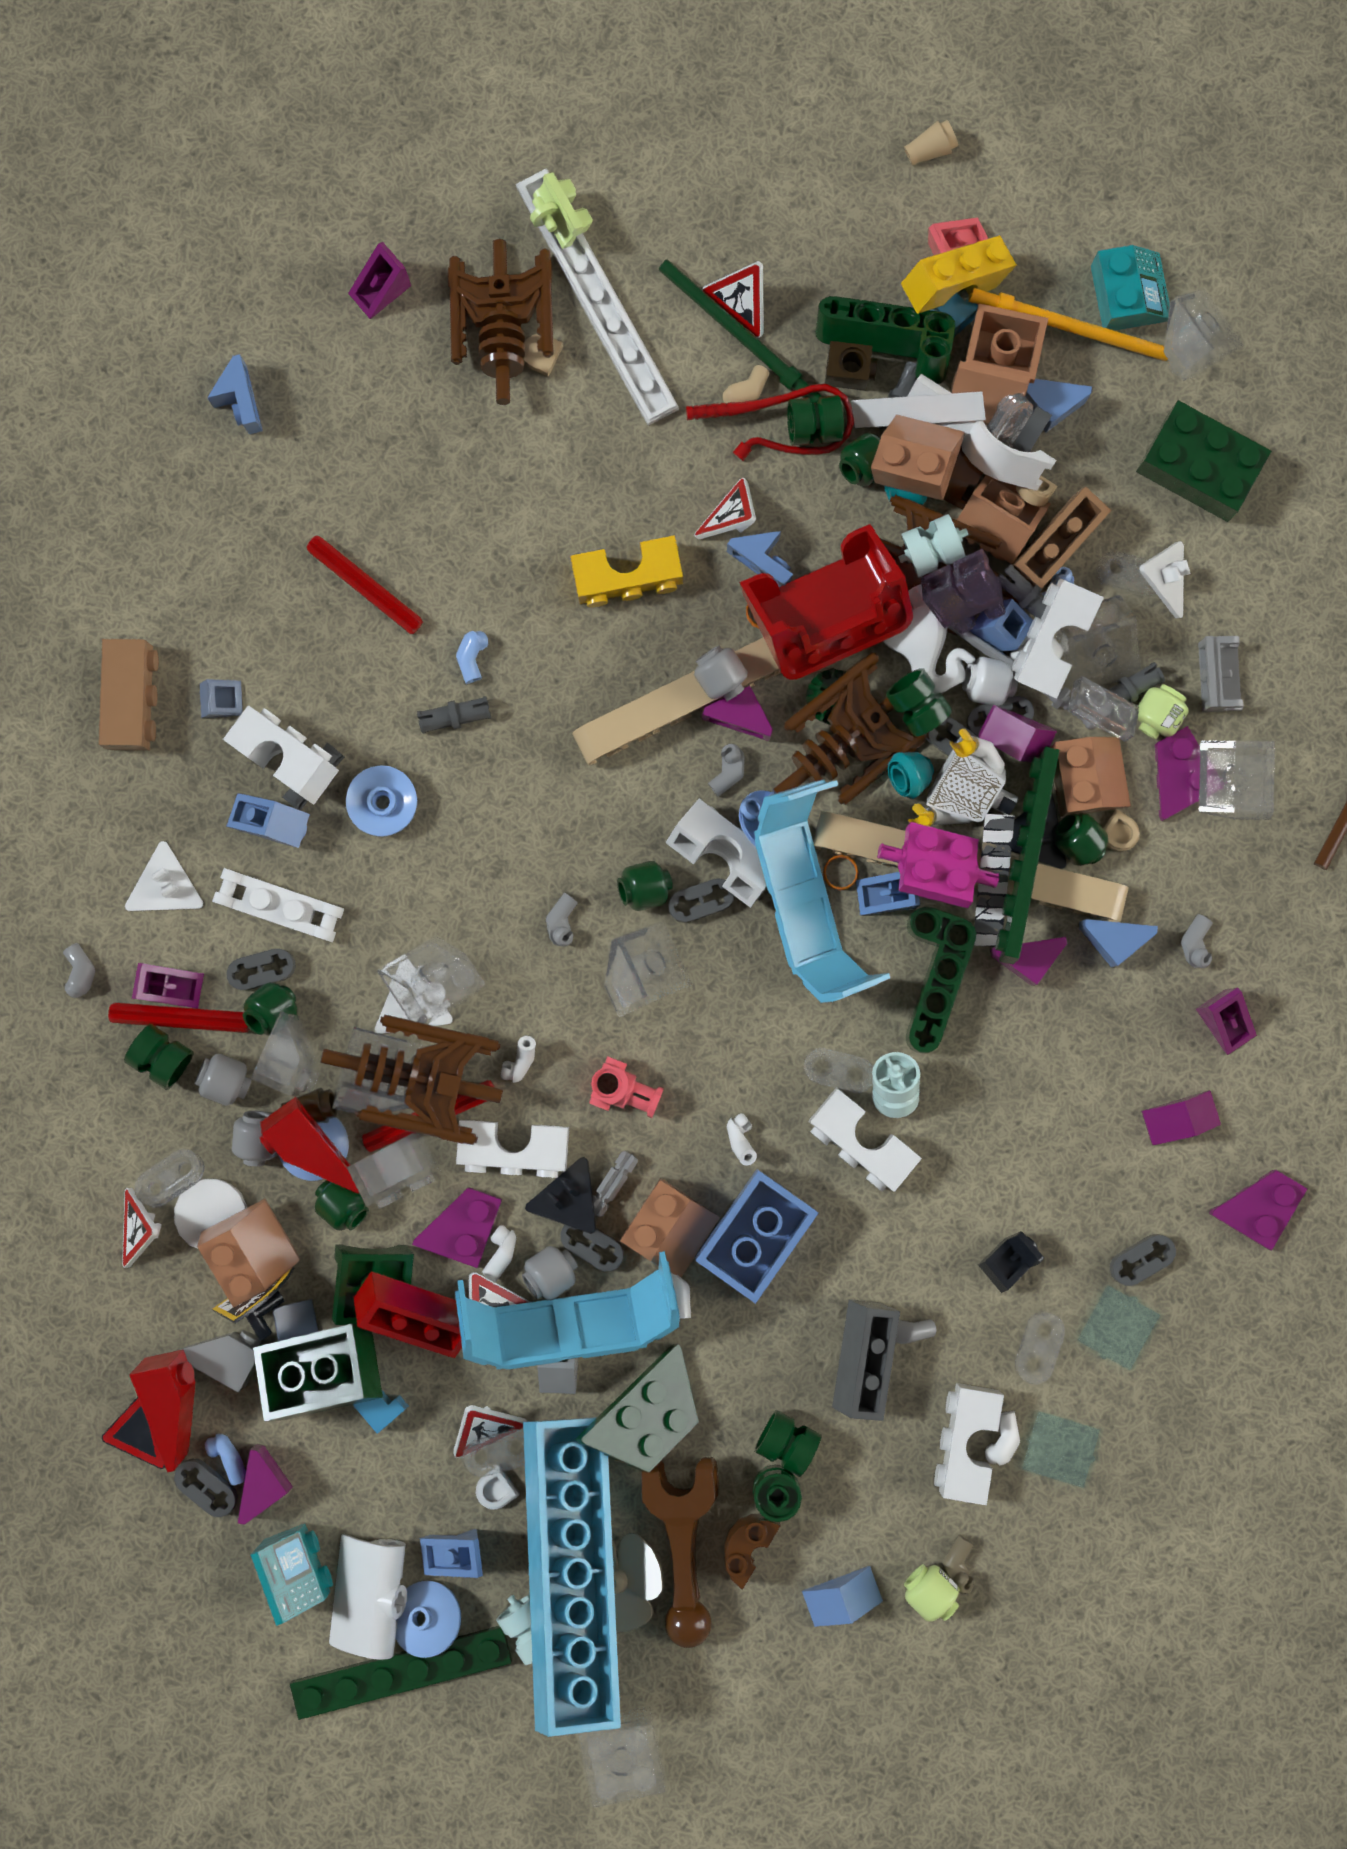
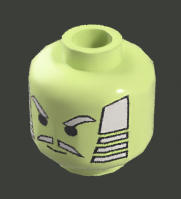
M1162 684L1160 688H1150L1134 712L1136 719L1141 722L1138 729L1153 739H1157L1159 735L1165 737L1173 736L1189 712L1187 705L1184 703L1187 698L1165 684Z
M923 1564L919 1566L904 1583V1586L907 1588L905 1593L906 1601L928 1622L939 1618L946 1621L959 1607V1604L956 1602L959 1587L937 1565L926 1567Z

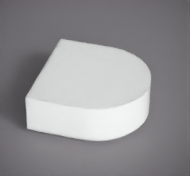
M500 1464L485 1473L479 1479L476 1486L478 1501L488 1509L502 1508L520 1495Z

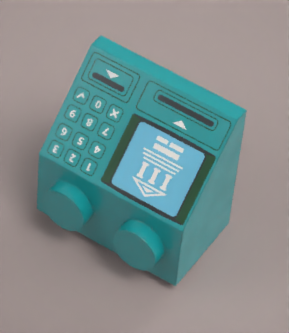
M1135 245L1097 252L1091 264V271L1102 327L1116 331L1173 320L1159 252Z
M306 1523L265 1538L251 1553V1558L276 1626L323 1602L330 1593L329 1587L333 1586L328 1567L326 1565L321 1566L317 1556V1552L320 1551L317 1535L313 1530L308 1532Z

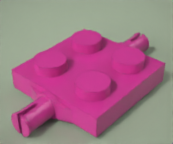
M910 822L906 827L904 845L901 849L884 845L883 843L880 844L878 849V859L881 858L898 863L900 872L899 891L968 908L973 902L974 885L976 883L996 888L999 881V873L979 869L977 861L979 839Z

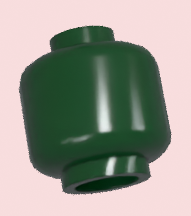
M865 433L842 449L839 468L841 474L849 483L867 487L875 482L871 466L881 438L874 434Z
M1072 813L1058 823L1055 829V845L1074 865L1094 864L1103 858L1108 844V834L1091 815L1087 813Z
M646 861L626 867L622 872L621 878L617 880V888L621 901L625 906L629 905L635 911H642L665 904L668 899V890H672L673 883L667 869L662 870L655 861Z
M271 982L262 985L243 1004L245 1024L258 1035L273 1036L278 1034L297 1015L295 994L284 985L280 986Z
M325 1180L315 1192V1196L318 1197L315 1202V1212L337 1231L355 1229L362 1223L369 1212L367 1207L368 1196L363 1191L355 1193Z

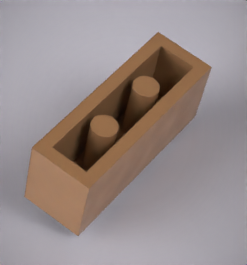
M1085 486L1073 495L1014 561V568L1032 586L1037 584L1042 589L1112 510Z
M102 639L99 745L107 750L150 751V741L154 742L156 739V723L154 720H151V706L157 705L158 693L156 686L152 685V671L158 670L159 657L157 650H153V646L146 640Z

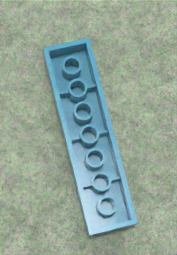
M597 1417L523 1422L535 1731L548 1737L621 1728L608 1456L604 1455V1453L589 1446H583L575 1440Z

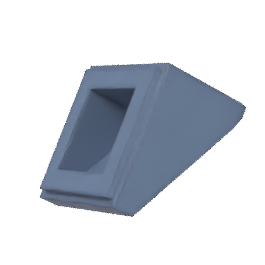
M206 679L200 683L201 718L241 716L243 713L241 681Z
M312 1299L277 1306L273 1309L278 1341L318 1332Z

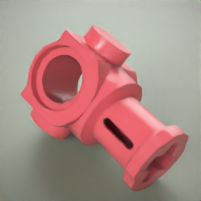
M607 1056L602 1069L598 1070L592 1077L591 1086L593 1092L589 1103L609 1111L611 1104L622 1109L629 1105L647 1112V1117L653 1118L664 1088L658 1087L655 1089L637 1082L636 1075L625 1071L626 1063ZM605 1073H612L618 1079V1088L612 1094H605L598 1087V1080ZM633 1093H637L642 1096L648 1097L650 1100L646 1101L644 1099L636 1097L633 1095Z

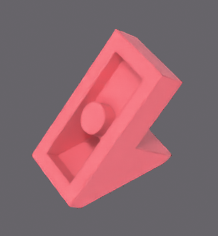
M978 217L935 223L928 228V244L934 255L988 239Z

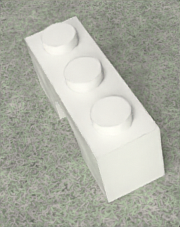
M1059 579L1057 585L1051 583L1042 601L1043 604L1047 605L1041 619L1038 617L1034 618L1027 633V637L1031 638L1026 652L1020 650L1012 665L1011 670L1016 672L1013 679L1057 699L1072 665L1056 657L1052 649V639L1055 633L1065 626H1077L1089 631L1104 597L1063 579Z
M248 705L223 740L263 769L275 755L283 753L282 763L273 776L314 805L339 771L328 762L332 756L315 743L311 749L303 744L307 738L291 726H288L285 731L278 726L281 720L264 708L259 713Z
M698 799L675 826L666 844L692 864L707 853L717 854L725 859L730 868V875L722 887L751 908L767 888L757 849L748 840L742 829L729 822L715 808Z
M835 1088L808 1121L814 1126L810 1132L826 1146L832 1141L842 1150L838 1156L855 1169L860 1164L870 1172L866 1179L881 1192L886 1187L895 1192L922 1158L892 1134L877 1148L866 1149L862 1147L855 1137V1127L866 1111L838 1088Z
M459 1120V1125L473 1128L472 1133L478 1137L477 1143H474V1145L457 1144L456 1164L465 1165L466 1172L486 1173L487 1166L501 1167L500 1174L522 1175V1169L537 1170L536 1176L558 1178V1171H566L569 1127L532 1125L531 1138L527 1147L520 1152H511L504 1149L499 1143L497 1136L498 1122Z
M956 1383L955 1392H948L946 1413L951 1414L949 1428L943 1427L940 1439V1449L945 1450L943 1464H937L934 1485L940 1487L939 1492L943 1498L987 1505L992 1468L987 1462L969 1458L966 1452V1444L969 1437L979 1430L998 1432L1004 1395L999 1390Z

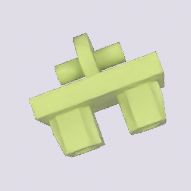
M553 172L544 174L542 178L543 184L533 194L534 199L532 203L536 210L530 215V220L536 227L545 225L549 232L554 233L562 249L567 248L573 244L578 235L588 230L593 219L587 209H573L571 203L576 197V189L570 179L557 180Z

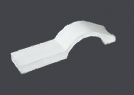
M921 374L907 397L952 393ZM983 420L932 423L964 431L965 436L961 445L964 454L984 474L998 481L1037 491L1043 482L1039 479L1045 468L1051 470L1057 461L1041 450L1021 452L1008 447L988 431Z

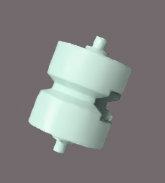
M949 514L931 521L927 530L919 526L901 534L906 550H904L905 554L898 556L901 563L908 561L909 564L912 563L918 578L937 570L939 562L949 565L966 558L961 542L963 541L962 538L968 535L967 529L959 531L958 528H955Z
M892 1052L880 1057L874 1064L872 1071L873 1103L876 1109L885 1116L891 1118L905 1117L911 1114L919 1103V1066L912 1057L900 1052Z
M530 1594L518 1600L512 1595L507 1599L511 1605L499 1615L496 1621L505 1635H509L510 1638L518 1637L515 1643L517 1645L515 1651L524 1665H529L532 1663Z

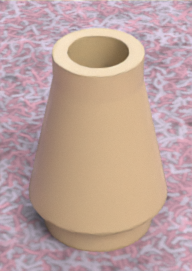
M948 120L941 123L936 121L911 143L905 145L904 150L911 165L914 166L923 161L952 154V149L958 147V141Z

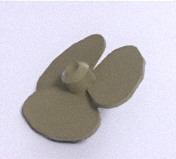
M629 1533L621 1539L618 1564L616 1547L612 1540L616 1631H631L647 1624L653 1615V1607L649 1600L657 1598L663 1589L661 1564L653 1547L636 1533Z

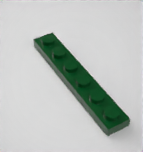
M1045 747L1039 757H1033L1029 777L1035 779L1032 791L1027 790L1023 802L1022 811L1028 814L1026 825H1020L1016 838V846L1021 847L1019 860H1013L1009 874V880L1014 881L1012 895H1006L1002 915L1008 916L1005 930H999L995 950L1001 951L999 962L1013 965L1020 958L1059 749Z
M500 1626L458 1636L446 1651L434 1657L420 1658L406 1651L394 1653V1656L390 1659H371L292 1680L290 1688L298 1720L508 1665L512 1663L506 1635Z

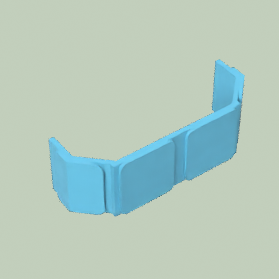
M825 779L764 797L758 816V821L760 822L758 830L754 831L757 853L767 889L773 899L776 910L775 918L788 965L791 967L793 975L797 974L802 979L803 985L820 1003L840 1000L890 979L889 973L866 974L842 950L808 825V818L817 792L838 786L837 780L825 782Z
M665 1251L659 1252L658 1270L627 1289L495 1308L466 1298L463 1280H458V1291H455L463 1359L481 1365L489 1364L495 1366L496 1369L509 1370L556 1363L565 1359L590 1358L636 1351L639 1348H646L647 1344L654 1340H659L679 1328V1309Z

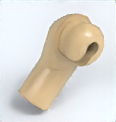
M761 365L754 366L748 380L734 383L723 392L724 403L757 400L770 375L769 370Z

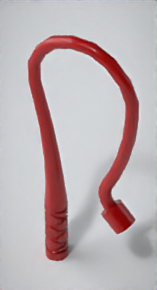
M828 384L810 385L783 395L759 400L686 406V418L688 421L744 414L782 404L790 399H796L812 392L826 391L839 395L847 414V424L841 442H834L824 447H797L773 442L761 437H753L745 443L741 441L732 452L742 461L752 451L750 448L753 445H762L770 449L800 455L830 453L842 446L850 436L854 425L852 405L848 397L838 388Z

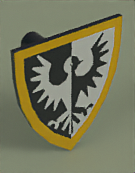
M292 1267L271 1287L234 1308L227 1298L212 1308L213 1312L235 1324L246 1317L259 1340L265 1339L272 1331L263 1316L284 1302V1298L278 1290L289 1279L295 1268Z

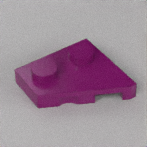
M1188 726L1177 731L1173 736L1166 737L1155 744V759L1158 771L1156 775L1157 789H1159L1160 806L1158 811L1161 821L1223 788Z
M1272 1170L1259 1178L1254 1184L1236 1193L1229 1200L1211 1209L1209 1214L1272 1251L1306 1193L1307 1188L1281 1172Z
M468 1187L414 1239L412 1245L478 1268L502 1199Z

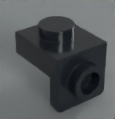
M1020 1231L1000 1242L978 1266L997 1289L1003 1293L1008 1291L1031 1267L1040 1264L1044 1257L1039 1252L1036 1243Z

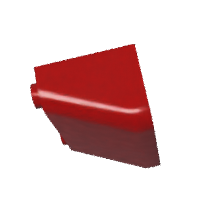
M871 524L849 533L841 543L842 559L785 584V586L779 587L775 578L768 573L757 574L739 582L743 596L777 666L785 678L796 680L898 635L910 626L913 620V611L905 575Z

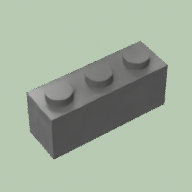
M850 1299L848 1301L832 1408L849 1418L884 1420L900 1311L879 1302Z

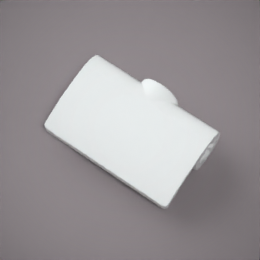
M347 1534L341 1535L329 1639L331 1646L370 1659L383 1660L394 1656L397 1629L396 1619L401 1617L407 1602L406 1587L400 1585L406 1547L404 1542L392 1539H378L368 1542Z

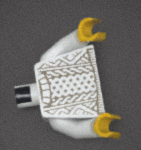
M962 728L958 732L961 737H959L957 743L950 741L949 744L953 750L927 794L926 805L929 807L925 809L919 803L914 804L912 810L919 816L915 819H908V822L929 827L931 825L963 824L972 821L982 822L985 814L988 813L991 807L1005 815H1009L1017 803L1018 796L1002 789L1006 782L1005 763L994 744L990 741L971 736L966 729Z

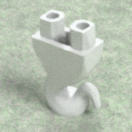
M921 584L908 591L913 611V620L910 626L900 634L883 642L892 650L904 655L908 659L912 671L924 668L935 683L933 692L943 693L966 680L962 660L970 664L975 662V657L965 649H953L946 657L945 674H936V664L947 634V617L939 599H932L930 593Z

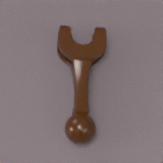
M703 1457L695 1468L694 1486L684 1490L675 1488L668 1482L662 1461L649 1473L642 1472L643 1503L650 1513L664 1522L673 1557L674 1598L673 1605L669 1608L665 1617V1630L670 1640L683 1648H693L702 1644L709 1636L712 1626L709 1611L699 1602L701 1596L697 1581L696 1537L700 1517L709 1511L719 1495L717 1461L713 1457Z

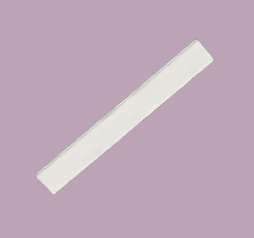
M547 168L516 184V188L531 214L536 210L532 203L534 199L533 194L543 184L542 178L544 174L549 173ZM545 225L539 226V230L647 425L649 426L679 410V406L583 233L576 237L570 247L562 249L554 233L549 232Z

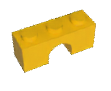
M999 235L921 259L901 282V286L918 314L945 305L954 294L964 288L969 295L972 288L986 292L997 288L1017 264Z
M675 535L640 542L642 561L637 569L629 573H619L612 569L607 561L605 549L571 555L579 603H587V607L593 608L606 605L609 598L621 596L623 601H630L641 598L643 596L642 592L656 589L657 594L676 591L677 585L683 584V574Z

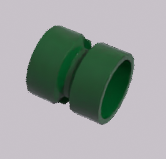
M839 395L818 397L815 403H812L810 398L788 400L787 425L792 446L813 444L816 438L821 443L842 441L844 418Z
M924 668L908 673L894 683L886 692V697L897 712L905 713L903 721L916 737L938 727L952 712L951 706L942 693L933 692L935 683Z
M149 1024L137 1035L125 1054L124 1063L140 1073L148 1071L150 1080L165 1090H169L179 1080L191 1062L194 1051L179 1041L170 1043L167 1033L155 1025Z
M775 1410L760 1435L754 1452L771 1462L777 1459L781 1460L782 1468L801 1477L810 1465L819 1447L822 1435L805 1425L799 1428L795 1427L794 1419Z
M776 1464L766 1466L758 1472L754 1479L752 1490L759 1513L769 1521L774 1522L787 1521L796 1515L802 1501L797 1477L782 1468L781 1465Z

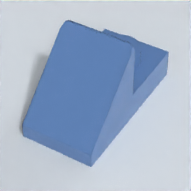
M240 354L235 355L231 358L213 387L208 400L214 408L233 404L232 409L237 425H243L249 434L261 432L263 430L247 365Z
M781 531L731 538L727 543V553L756 574L768 573L772 575L779 587L785 586V584L792 581L793 574L789 572L790 566L777 556L772 558L767 556L779 541Z
M476 1529L457 1536L428 1535L420 1538L424 1575L470 1578L483 1576Z

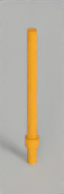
M972 288L968 302L1048 318L1047 326L1155 359L1167 361L1170 355V347L1016 301L1015 296L1000 292L999 295Z

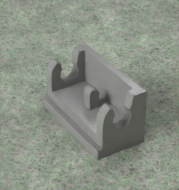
M1206 636L1198 643L1202 712L1243 710L1244 704L1240 692L1238 660L1239 636Z

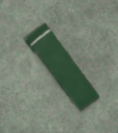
M829 296L822 299L819 303L815 334L819 341L830 345V341L873 346V352L917 358L915 368L917 379L923 374L935 383L940 384L947 376L953 345L955 320L949 314L939 311L928 310L917 314L912 307Z
M922 907L910 914L907 920V930L916 940L936 947L906 1031V1042L909 1048L916 1053H929L938 1048L942 1040L976 941L977 933L973 924L966 919L932 907ZM918 915H927L931 918L933 929L930 933L925 934L918 931L915 925ZM954 926L961 927L966 932V942L961 946L955 945L950 940L949 933ZM942 960L952 962L955 967V974L949 980L942 978L938 973V964ZM931 993L938 994L943 999L944 1005L938 1014L930 1012L926 1006V999ZM920 1015L927 1019L939 1020L938 1026L934 1023L929 1025L927 1035L932 1037L931 1043H924L922 1047L919 1046V1039L915 1037V1032L923 1031L927 1021H920Z

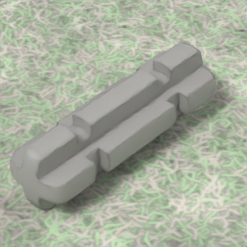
M627 1151L621 1152L615 1161L617 1163L616 1166L611 1167L596 1190L598 1192L597 1195H593L594 1212L597 1217L604 1215L609 1207V1201L614 1200L627 1180V1173H631L638 1163V1159Z

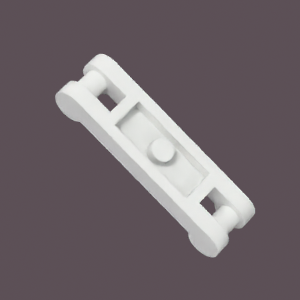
M226 868L223 869L220 878L224 880L220 891L215 892L212 902L333 942L336 932L333 930L337 918H342L344 908ZM237 884L246 887L242 900L233 898ZM315 911L324 913L320 927L311 924Z

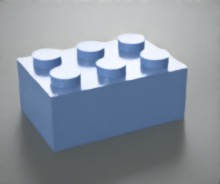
M756 1169L696 1255L695 1261L756 1304L816 1218L818 1212L759 1169Z

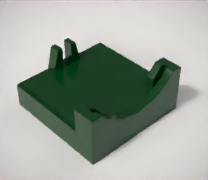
M335 1244L334 1259L338 1264L332 1320L335 1325L357 1324L354 1297L371 1271L411 1285L414 1254L408 1246L397 1245L389 1248L369 1249Z

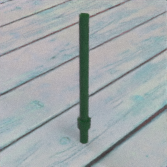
M668 259L660 265L659 271L778 375L781 378L779 382L789 391L810 386L803 379L804 375L796 367H789ZM818 392L802 396V398H810L812 403H815L818 397H822Z

